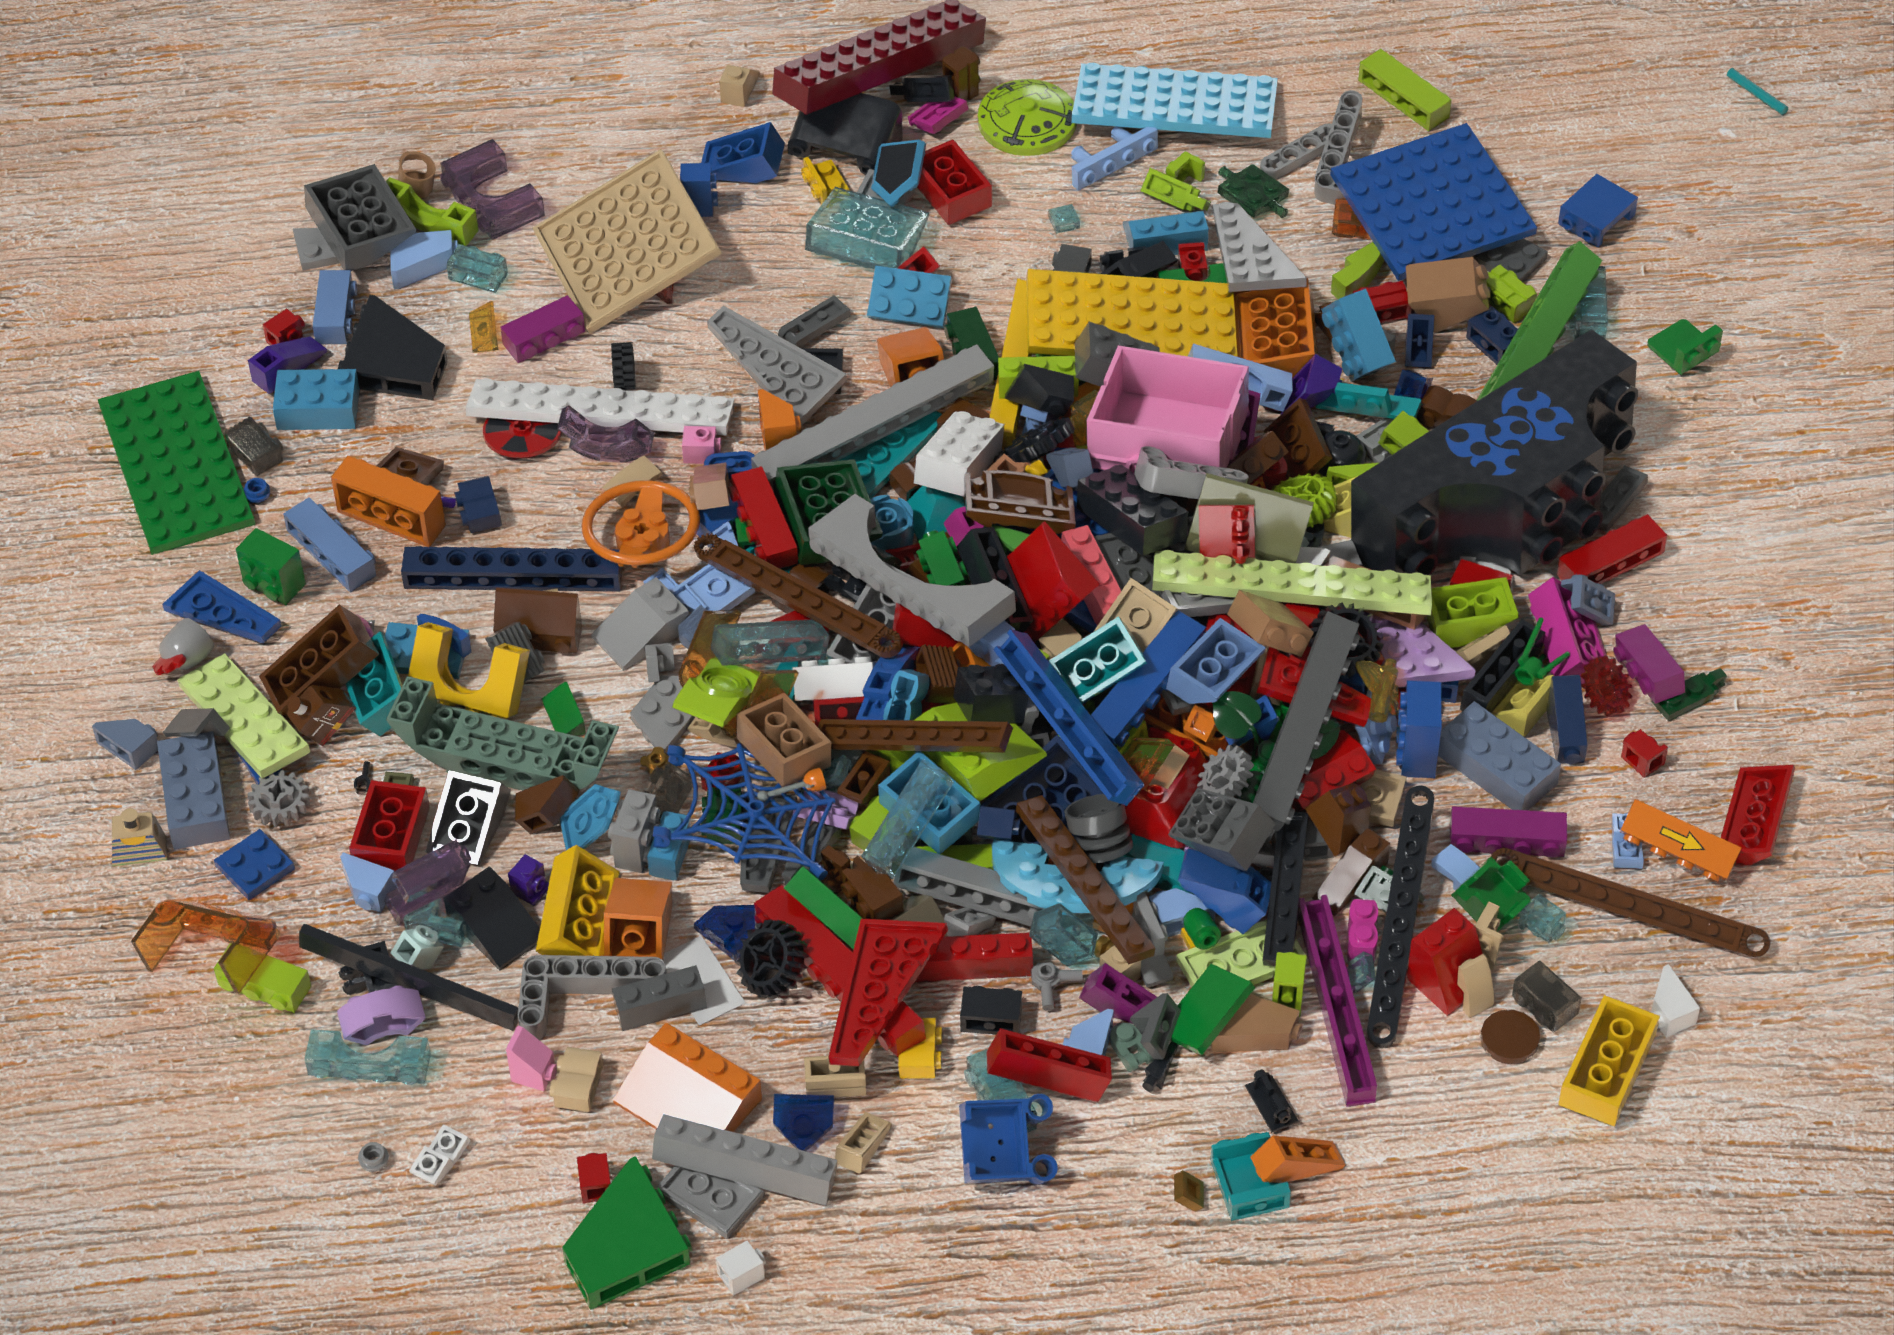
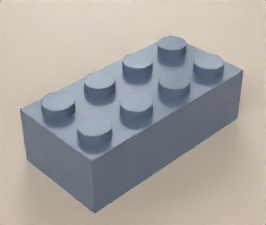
M1475 701L1441 730L1438 756L1512 810L1531 809L1558 784L1561 763Z
M214 732L157 741L168 830L174 850L230 840L219 754Z

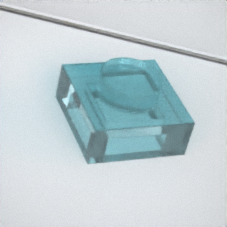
M1072 204L1048 209V217L1056 234L1080 228V220Z
M1362 952L1345 964L1352 992L1357 993L1376 980L1371 954Z

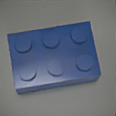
M1407 681L1406 692H1400V709L1398 710V726L1396 727V743H1398L1399 748L1396 749V766H1401L1402 776L1435 778L1442 728L1441 682Z

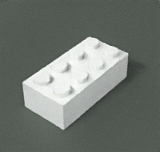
M955 411L917 454L914 484L965 496L964 475L970 473V479L981 477L982 472L986 471L994 462L995 456L1002 451L1005 424L998 423L991 418L971 416L968 412Z

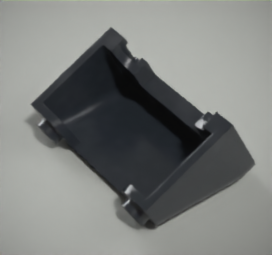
M859 93L807 115L799 110L788 141V154L797 157H808L812 152V146L857 158L859 170L866 175L869 169L875 170L878 149L881 144L902 142L901 108L891 100Z

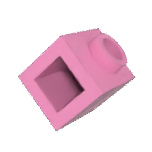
M684 426L682 440L683 463L704 464L705 459L709 455L721 453L722 442L721 438L716 435V427Z

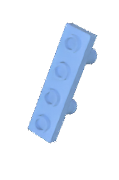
M1115 126L1111 131V137L1117 143L1093 156L1082 146H1076L1071 152V158L1077 162V164L1072 166V185L1079 191L1158 149V130L1155 127H1146L1131 134L1124 127Z

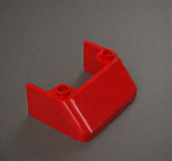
M1150 727L1147 745H1162L1165 739H1168L1189 754V757L1168 789L1156 784L1149 785L1146 789H1142L1125 806L1127 815L1125 823L1129 825L1132 834L1172 848H1183L1186 846L1185 844L1170 837L1168 834L1196 789L1199 788L1197 784L1202 779L1198 775L1205 771L1203 764L1208 763L1199 746L1191 739Z

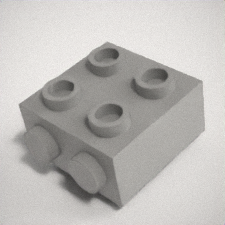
M628 789L625 799L619 801L617 808L618 817L616 822H611L608 830V838L612 840L610 854L614 856L615 868L638 873L643 872L646 863H648L647 856L654 839V826L659 825L661 810L660 807H657L656 795Z

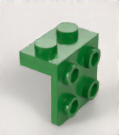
M1681 319L1649 338L1647 346L1677 373L1682 375L1719 352L1723 330L1718 325H1714L1706 331L1700 332L1688 320Z

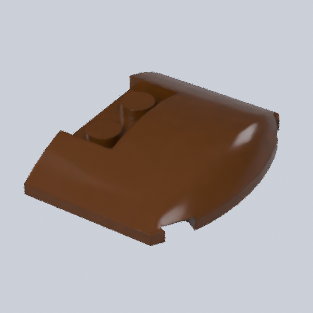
M987 470L982 472V477L970 479V473L964 475L966 515L985 527H991L992 523H998L1002 526L1014 525L1036 529L1045 521L1056 534H1059L1063 531L1075 529L1076 525L1072 487L1068 485L1066 490L1063 491L1052 486L1053 479L1016 471Z

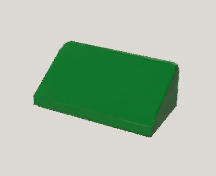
M567 682L560 684L541 699L554 731L574 736L586 734L583 717Z

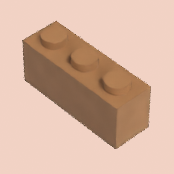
M726 462L695 467L694 475L690 476L689 495L691 503L696 502L697 510L729 506L730 495L728 487H730Z

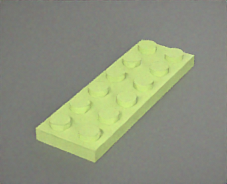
M226 654L177 679L179 687L199 709L214 708L228 724L230 729L224 737L262 779L310 753L307 742L282 715L277 713L274 706Z

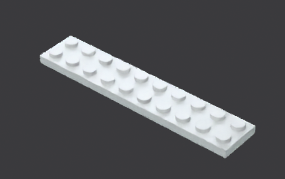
M484 378L475 380L465 408L466 416L670 432H683L684 426L716 427V435L727 436L735 404L734 398H726L724 396L683 395L672 392L656 393L645 390L629 391L619 388L603 389L593 386L576 387L567 384L549 385L541 382L522 383L515 380L495 381Z

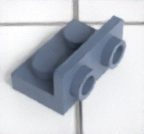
M1573 575L1570 579L1561 580V587L1572 592V610L1603 626L1613 625L1615 593L1606 589L1602 584L1594 583L1585 575Z

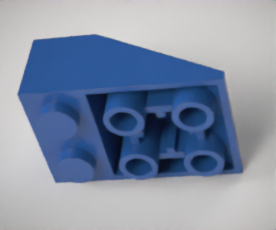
M1189 848L1185 851L1178 881L1187 892L1193 893L1202 900L1206 908L1220 915L1229 927L1238 930L1243 935L1266 915L1270 899L1271 882L1252 866L1247 871L1227 866L1199 851Z

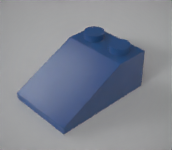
M769 122L706 142L701 163H711L712 173L717 174V180L748 183L771 180L778 176L785 142L773 124Z

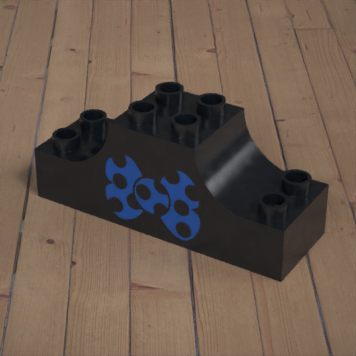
M1591 329L1351 480V540L1357 550L1362 566L1376 571L1392 570L1398 573L1431 575L1439 564L1460 560L1461 557H1476V560L1496 563L1521 575L1538 563L1547 565L1554 561L1562 548L1576 538L1587 539L1599 529L1603 521L1600 505L1601 490L1606 481V476L1603 473L1604 457L1611 452L1615 454L1622 453L1630 446L1635 437L1636 431L1632 424L1634 404L1638 398V389L1635 388L1637 361Z

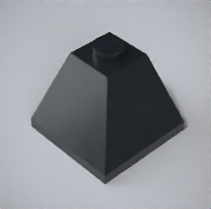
M1024 364L1007 390L1005 399L1040 411L1064 416L1074 402V376Z

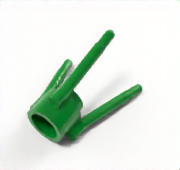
M1542 617L1538 619L1526 648L1518 659L1520 665L1515 670L1517 680L1526 686L1533 685L1538 678L1543 679L1549 671L1570 656V652H1565L1544 668L1542 662L1546 658L1545 654H1542L1539 658L1528 657L1544 622Z

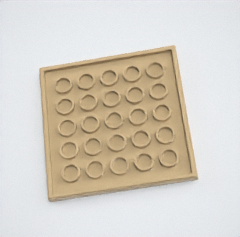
M662 149L532 228L567 294L583 313L584 324L590 334L722 254Z

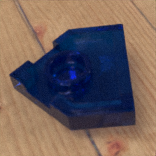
M755 905L713 906L694 923V929L736 961L740 958V954L736 950L743 947L740 939L748 938L747 930H755Z
M774 1094L773 1126L795 1149L807 1151L833 1128L834 1095Z

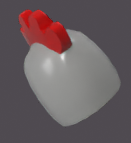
M184 618L170 630L160 643L159 652L161 657L153 664L152 668L157 676L163 673L168 674L175 669L188 670L199 664L211 653L214 643L209 634L198 623L189 618Z

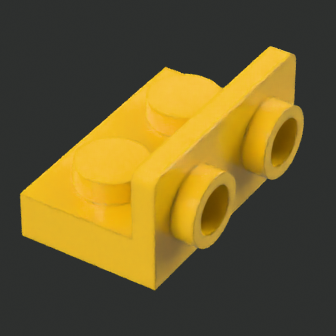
M809 157L803 158L802 178L805 183L809 182L814 199H818L822 207L851 199V191L832 159L813 165Z

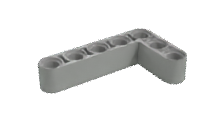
M1354 90L1346 91L1340 97L1315 174L1314 195L1319 201L1348 208L1351 207L1332 179L1330 172L1331 168L1347 163L1361 121L1363 98L1359 92Z
M531 956L524 961L518 1006L519 1026L524 1027L538 1040H542L547 1032L550 994H612L611 988L648 979L652 976L655 977L654 975L666 974L665 962L658 957Z

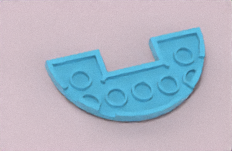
M993 840V869L999 874L1000 882L1011 893L1015 894L1018 892L1027 897L1028 903L1045 909L1067 913H1090L1057 866L1047 864L1049 856L1041 845L1012 842L1010 840ZM1121 856L1104 862L1102 872H1099L1125 906L1137 901V895L1153 889L1161 878L1164 862Z

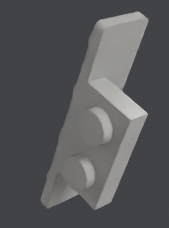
M1145 892L1137 895V901L1133 903L1132 917L1156 948L1153 957L1141 960L1142 979L1146 987H1152L1172 981L1173 973L1164 955L1165 942L1168 941L1166 928L1163 924L1159 925L1156 906L1154 902H1149Z

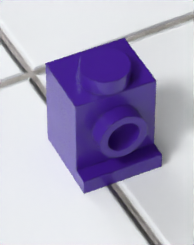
M526 854L508 872L509 885L516 897L533 906L548 891L549 882L546 881L544 864Z

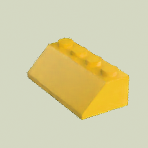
M578 845L555 856L536 952L541 955L604 956V911L614 880L619 877L620 871Z

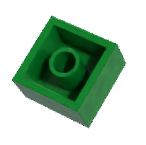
M255 528L236 548L242 581L247 588L263 593L272 601H278L287 605L306 585L299 549L258 528Z

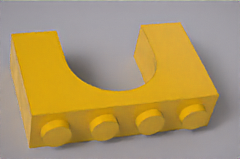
M430 622L417 626L408 677L433 682L436 698L440 699L441 704L456 706L458 704L465 706V710L477 713L484 711L491 713V716L506 720L518 714L530 650L507 643L494 647L490 672L486 683L481 689L472 690L457 683L448 667V655L453 629Z

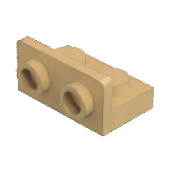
M1506 625L1501 626L1457 650L1456 653L1477 672L1502 644L1503 639L1507 638L1510 631Z
M1488 902L1475 924L1482 953L1487 958L1490 970H1494L1503 935L1496 932L1501 919L1497 918L1500 906Z

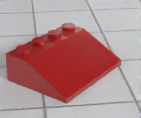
M1045 521L1007 556L1034 620L1024 631L1034 643L1100 585Z

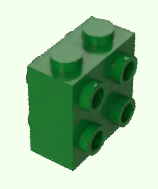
M934 530L923 535V539L918 540L921 549L916 552L924 573L930 571V574L926 575L929 584L944 586H964L970 584L963 562L957 563L956 561L960 557L953 537L947 538L944 530L940 532Z

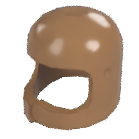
M407 151L403 153L399 159L398 181L411 185L421 200L427 198L432 192L436 171L434 161L421 152ZM407 160H423L427 165V172L424 173L416 170L404 172L402 164Z

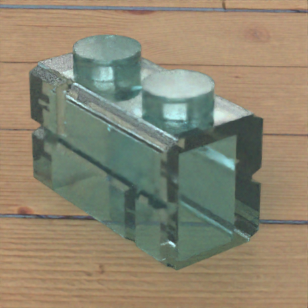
M458 244L446 265L449 280L493 293L497 292L508 273L506 258L502 255L484 252L475 246L467 247Z

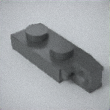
M816 821L811 824L806 836L804 854L809 859H811L812 846L819 822ZM827 824L823 825L817 846L815 863L821 862V851L828 845L832 847L842 835L841 828ZM800 839V840L797 842V844H796V846H797L799 849H800L801 839ZM789 853L787 855V857L800 859L796 854ZM787 861L785 871L782 873L785 886L803 865Z

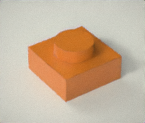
M1194 704L1183 729L1205 742H1211L1217 729L1213 719V711L1201 704Z

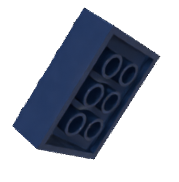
M1056 735L1042 748L1047 754L1046 757L997 789L980 807L1016 811L1018 802L1042 795L1068 829L1064 810L1077 800L1103 794V792L1064 741ZM1021 819L1019 836L1014 835L1013 842L1040 845Z

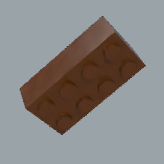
M339 604L261 673L259 677L277 713L290 720L287 715V704L291 697H300L311 685L340 689L377 657L379 653L360 617Z

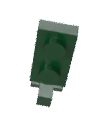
M1721 668L1709 672L1708 675L1704 672L1699 675L1697 674L1685 680V693L1656 704L1653 701L1652 703L1667 721H1671L1713 700L1714 695L1719 692V688L1725 686L1727 675Z

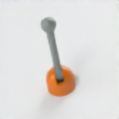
M816 768L807 772L802 782L769 792L762 790L758 792L757 798L765 802L768 797L802 787L811 792H819L826 789V783L821 769Z

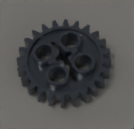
M1068 417L1049 421L1037 429H1030L1028 432L1015 438L1012 441V445L1005 447V450L1000 451L993 460L996 462L1003 454H1006L1014 462L1038 460L1046 455V453L1056 449L1057 444L1070 437V434L1074 433L1075 427Z

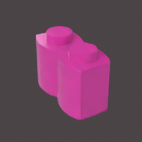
M1354 899L1350 905L1347 929V960L1351 967L1372 968L1374 965L1378 941V906L1375 900Z

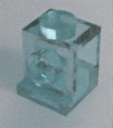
M1538 894L1521 910L1518 928L1523 931L1527 927L1534 936L1541 937L1550 943L1553 939L1558 940L1563 935L1566 929L1564 925L1566 912L1541 894Z

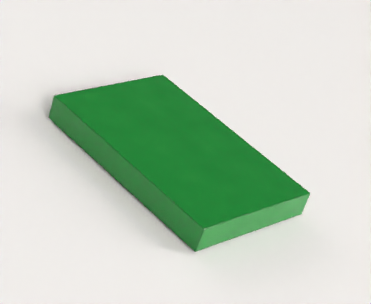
M1210 964L1177 1005L1181 1012L1171 1041L1203 1055L1253 992L1255 987L1252 982Z

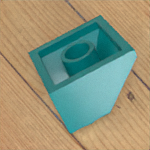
M921 486L907 501L913 510L914 534L917 540L923 539V535L934 530L938 532L944 530V532L948 533L943 523L955 509L965 506L963 496Z

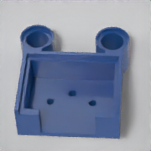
M1035 1094L1026 1099L965 1101L959 1105L964 1184L1029 1181L1032 1184L1040 1185L1055 1177L1058 1170L1055 1159L1050 1155L1041 1154L1029 1160L1027 1123L1038 1124L1049 1118L1053 1112V1104L1048 1096L1045 1094ZM1032 1102H1036L1041 1106V1116H1036L1032 1113ZM1037 1162L1045 1165L1047 1170L1045 1177L1037 1174L1035 1170Z

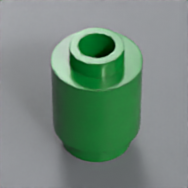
M1193 908L1185 914L1184 929L1198 949H1209L1218 943L1221 932L1207 911L1201 908Z

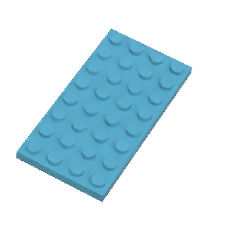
M1094 62L1081 63L1072 111V123L1142 129L1155 127L1157 130L1271 138L1278 78H1272L1267 75L1247 76L1241 73L1232 75L1220 72H1197L1195 70L1178 71L1170 68L1151 69L1145 66L1124 67L1119 64L1111 66L1099 65Z

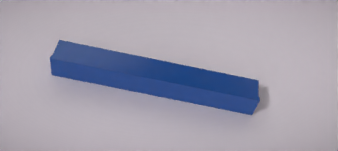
M1010 629L1007 632L1009 638L1001 647L996 646L993 649L1107 799L1127 806L1144 787V783L1029 635Z

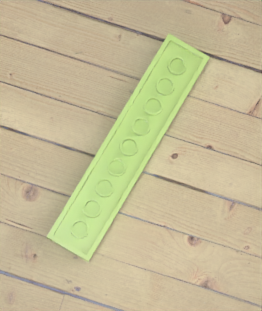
M1171 550L1155 551L1152 590L1156 591L1170 590L1171 592L1178 593L1185 592L1189 594L1235 598L1238 591L1242 590L1277 602L1321 606L1333 605L1334 607L1343 602L1346 608L1354 603L1355 609L1364 607L1365 610L1431 615V575L1398 573L1392 570L1376 571L1366 568H1343L1337 565L1321 566L1311 563H1288L1282 560L1266 561L1256 558H1246V563L1238 564L1235 563L1234 558L1226 555L1212 558L1204 557L1200 553H1177Z

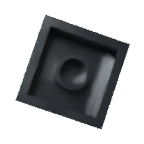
M1004 664L958 667L953 697L967 721L1008 722L1009 724L1024 723L1028 695Z

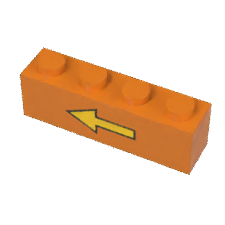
M1637 799L1633 801L1619 831L1624 834L1623 840L1639 846L1640 842L1651 847L1649 850L1651 853L1665 858L1668 854L1677 859L1676 864L1688 870H1692L1693 866L1703 870L1702 876L1717 883L1720 879L1725 881L1728 878L1741 850V847Z

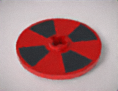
M487 418L483 425V438L487 446L500 455L513 458L540 455L554 447L562 435V423Z

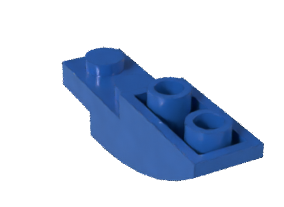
M903 645L897 655L890 658H879L862 690L864 700L856 720H883L886 704L892 698L891 684L894 676L899 670H914V661L921 647Z

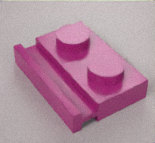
M954 96L955 99L950 102H927L908 116L909 125L913 126L915 124L918 129L935 134L969 109L967 101Z

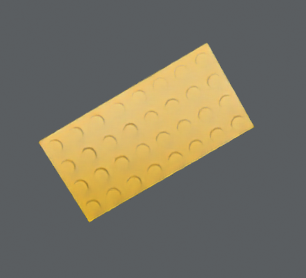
M1027 269L1028 353L1075 356V342L1090 321L1098 325H1104L1116 332L1128 334L1143 342L1152 343L1159 347L1162 353L1188 356L1192 345L1196 344L1238 357L1234 292H1229L1227 283Z

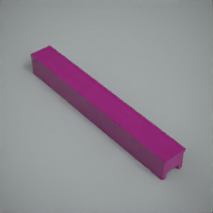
M1327 894L1321 895L1320 900L1305 902L1304 898H1300L1298 921L1346 1107L1376 1103L1377 1083Z

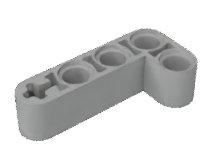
M1150 446L1141 448L1134 472L1140 486L1149 492L1199 499L1206 473L1245 484L1248 481V475L1242 471L1168 460L1163 451Z

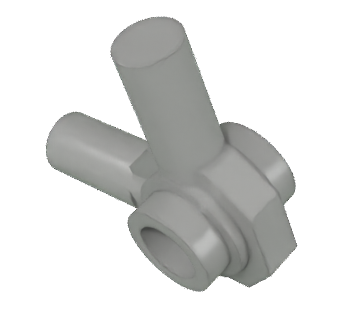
M1052 962L1037 963L1031 969L1032 985L1041 990L1043 1010L1050 1011L1054 1009L1053 990L1060 982L1082 981V970H1059Z

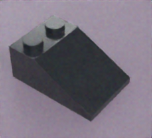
M490 866L443 897L447 918L499 971L537 945L540 928L508 884Z

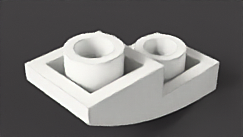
M443 1124L431 1145L423 1147L409 1172L436 1186L455 1165L471 1140L468 1136Z

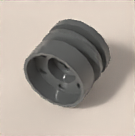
M1097 794L1077 800L1064 810L1069 832L1074 834V839L1092 863L1114 860L1125 855L1133 848L1130 828L1125 823L1127 815L1124 804L1109 801L1104 794Z

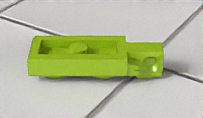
M1149 168L1140 190L1182 210H1189L1191 212L1194 206L1208 211L1211 201L1199 197L1201 190L1196 189L1195 186L1153 168Z

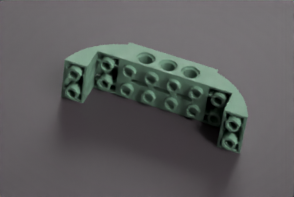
M408 676L387 717V722L404 743L427 760L446 769L447 773L453 771L500 782L509 788L522 791L562 775L579 790L589 786L598 776L619 729V726L592 720L585 737L582 738L439 704L436 700L433 682Z

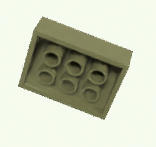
M1206 473L1184 549L1200 553L1199 505H1254L1255 558L1266 561L1282 560L1288 563H1296L1314 502Z

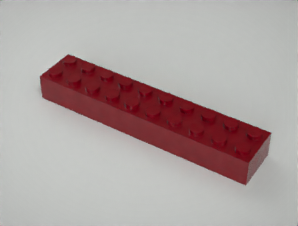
M945 0L939 4L913 12L903 18L895 19L885 25L877 26L875 29L859 33L857 36L841 40L839 43L823 47L821 50L805 54L803 57L774 67L772 94L807 115L939 62L948 54H954V51L961 46L971 49L983 44L986 17L977 13L976 10L959 3L958 0Z

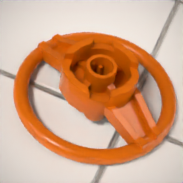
M651 480L632 481L612 487L596 497L583 515L581 528L587 545L600 557L618 563L622 567L624 565H631L632 568H637L639 565L654 564L667 560L683 551L693 541L699 530L700 513L697 510L696 503H691L690 496L674 485ZM640 491L635 509L625 510L623 517L615 526L617 549H620L619 552L606 548L596 539L593 533L592 523L596 513L610 500L627 493ZM664 494L679 500L689 513V525L686 532L671 546L669 526L663 513Z

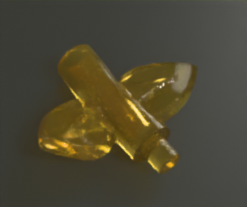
M1391 658L1386 659L1383 666L1371 661L1355 663L1362 680L1372 692L1368 718L1377 723L1386 722L1389 713L1393 716L1398 715L1399 688L1395 683L1399 672L1396 669V660Z

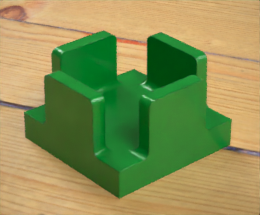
M1490 857L1451 896L1476 922L1488 902L1500 906L1497 918L1501 919L1496 931L1498 932L1530 902L1531 898L1522 889L1530 880L1511 860L1500 866Z

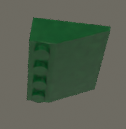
M855 459L777 467L774 492L798 547L800 565L829 562V559L815 553L811 549L808 528L854 494L871 503ZM877 517L876 526L871 530L870 542L881 538L883 535Z

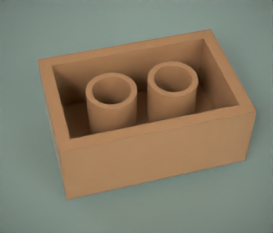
M781 693L737 713V739L782 787L804 779L805 774L810 770L820 768L822 771L831 766V741L785 693Z

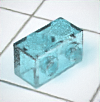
M1061 903L1034 912L1029 937L1067 967L1093 958L1098 936L1097 932Z

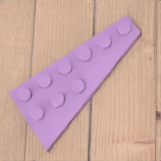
M1367 612L1363 613L1365 616L1371 615ZM1373 615L1371 622L1380 623V628L1377 632L1384 633L1383 639L1380 641L1384 644L1381 654L1385 660L1382 665L1394 688L1406 687L1407 681L1449 682L1473 679L1475 677V669L1422 622L1413 630Z

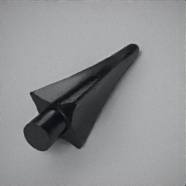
M1171 1041L1164 1059H1155L1144 1069L1146 1077L1143 1080L1142 1086L1146 1091H1153L1155 1086L1162 1089L1179 1044Z

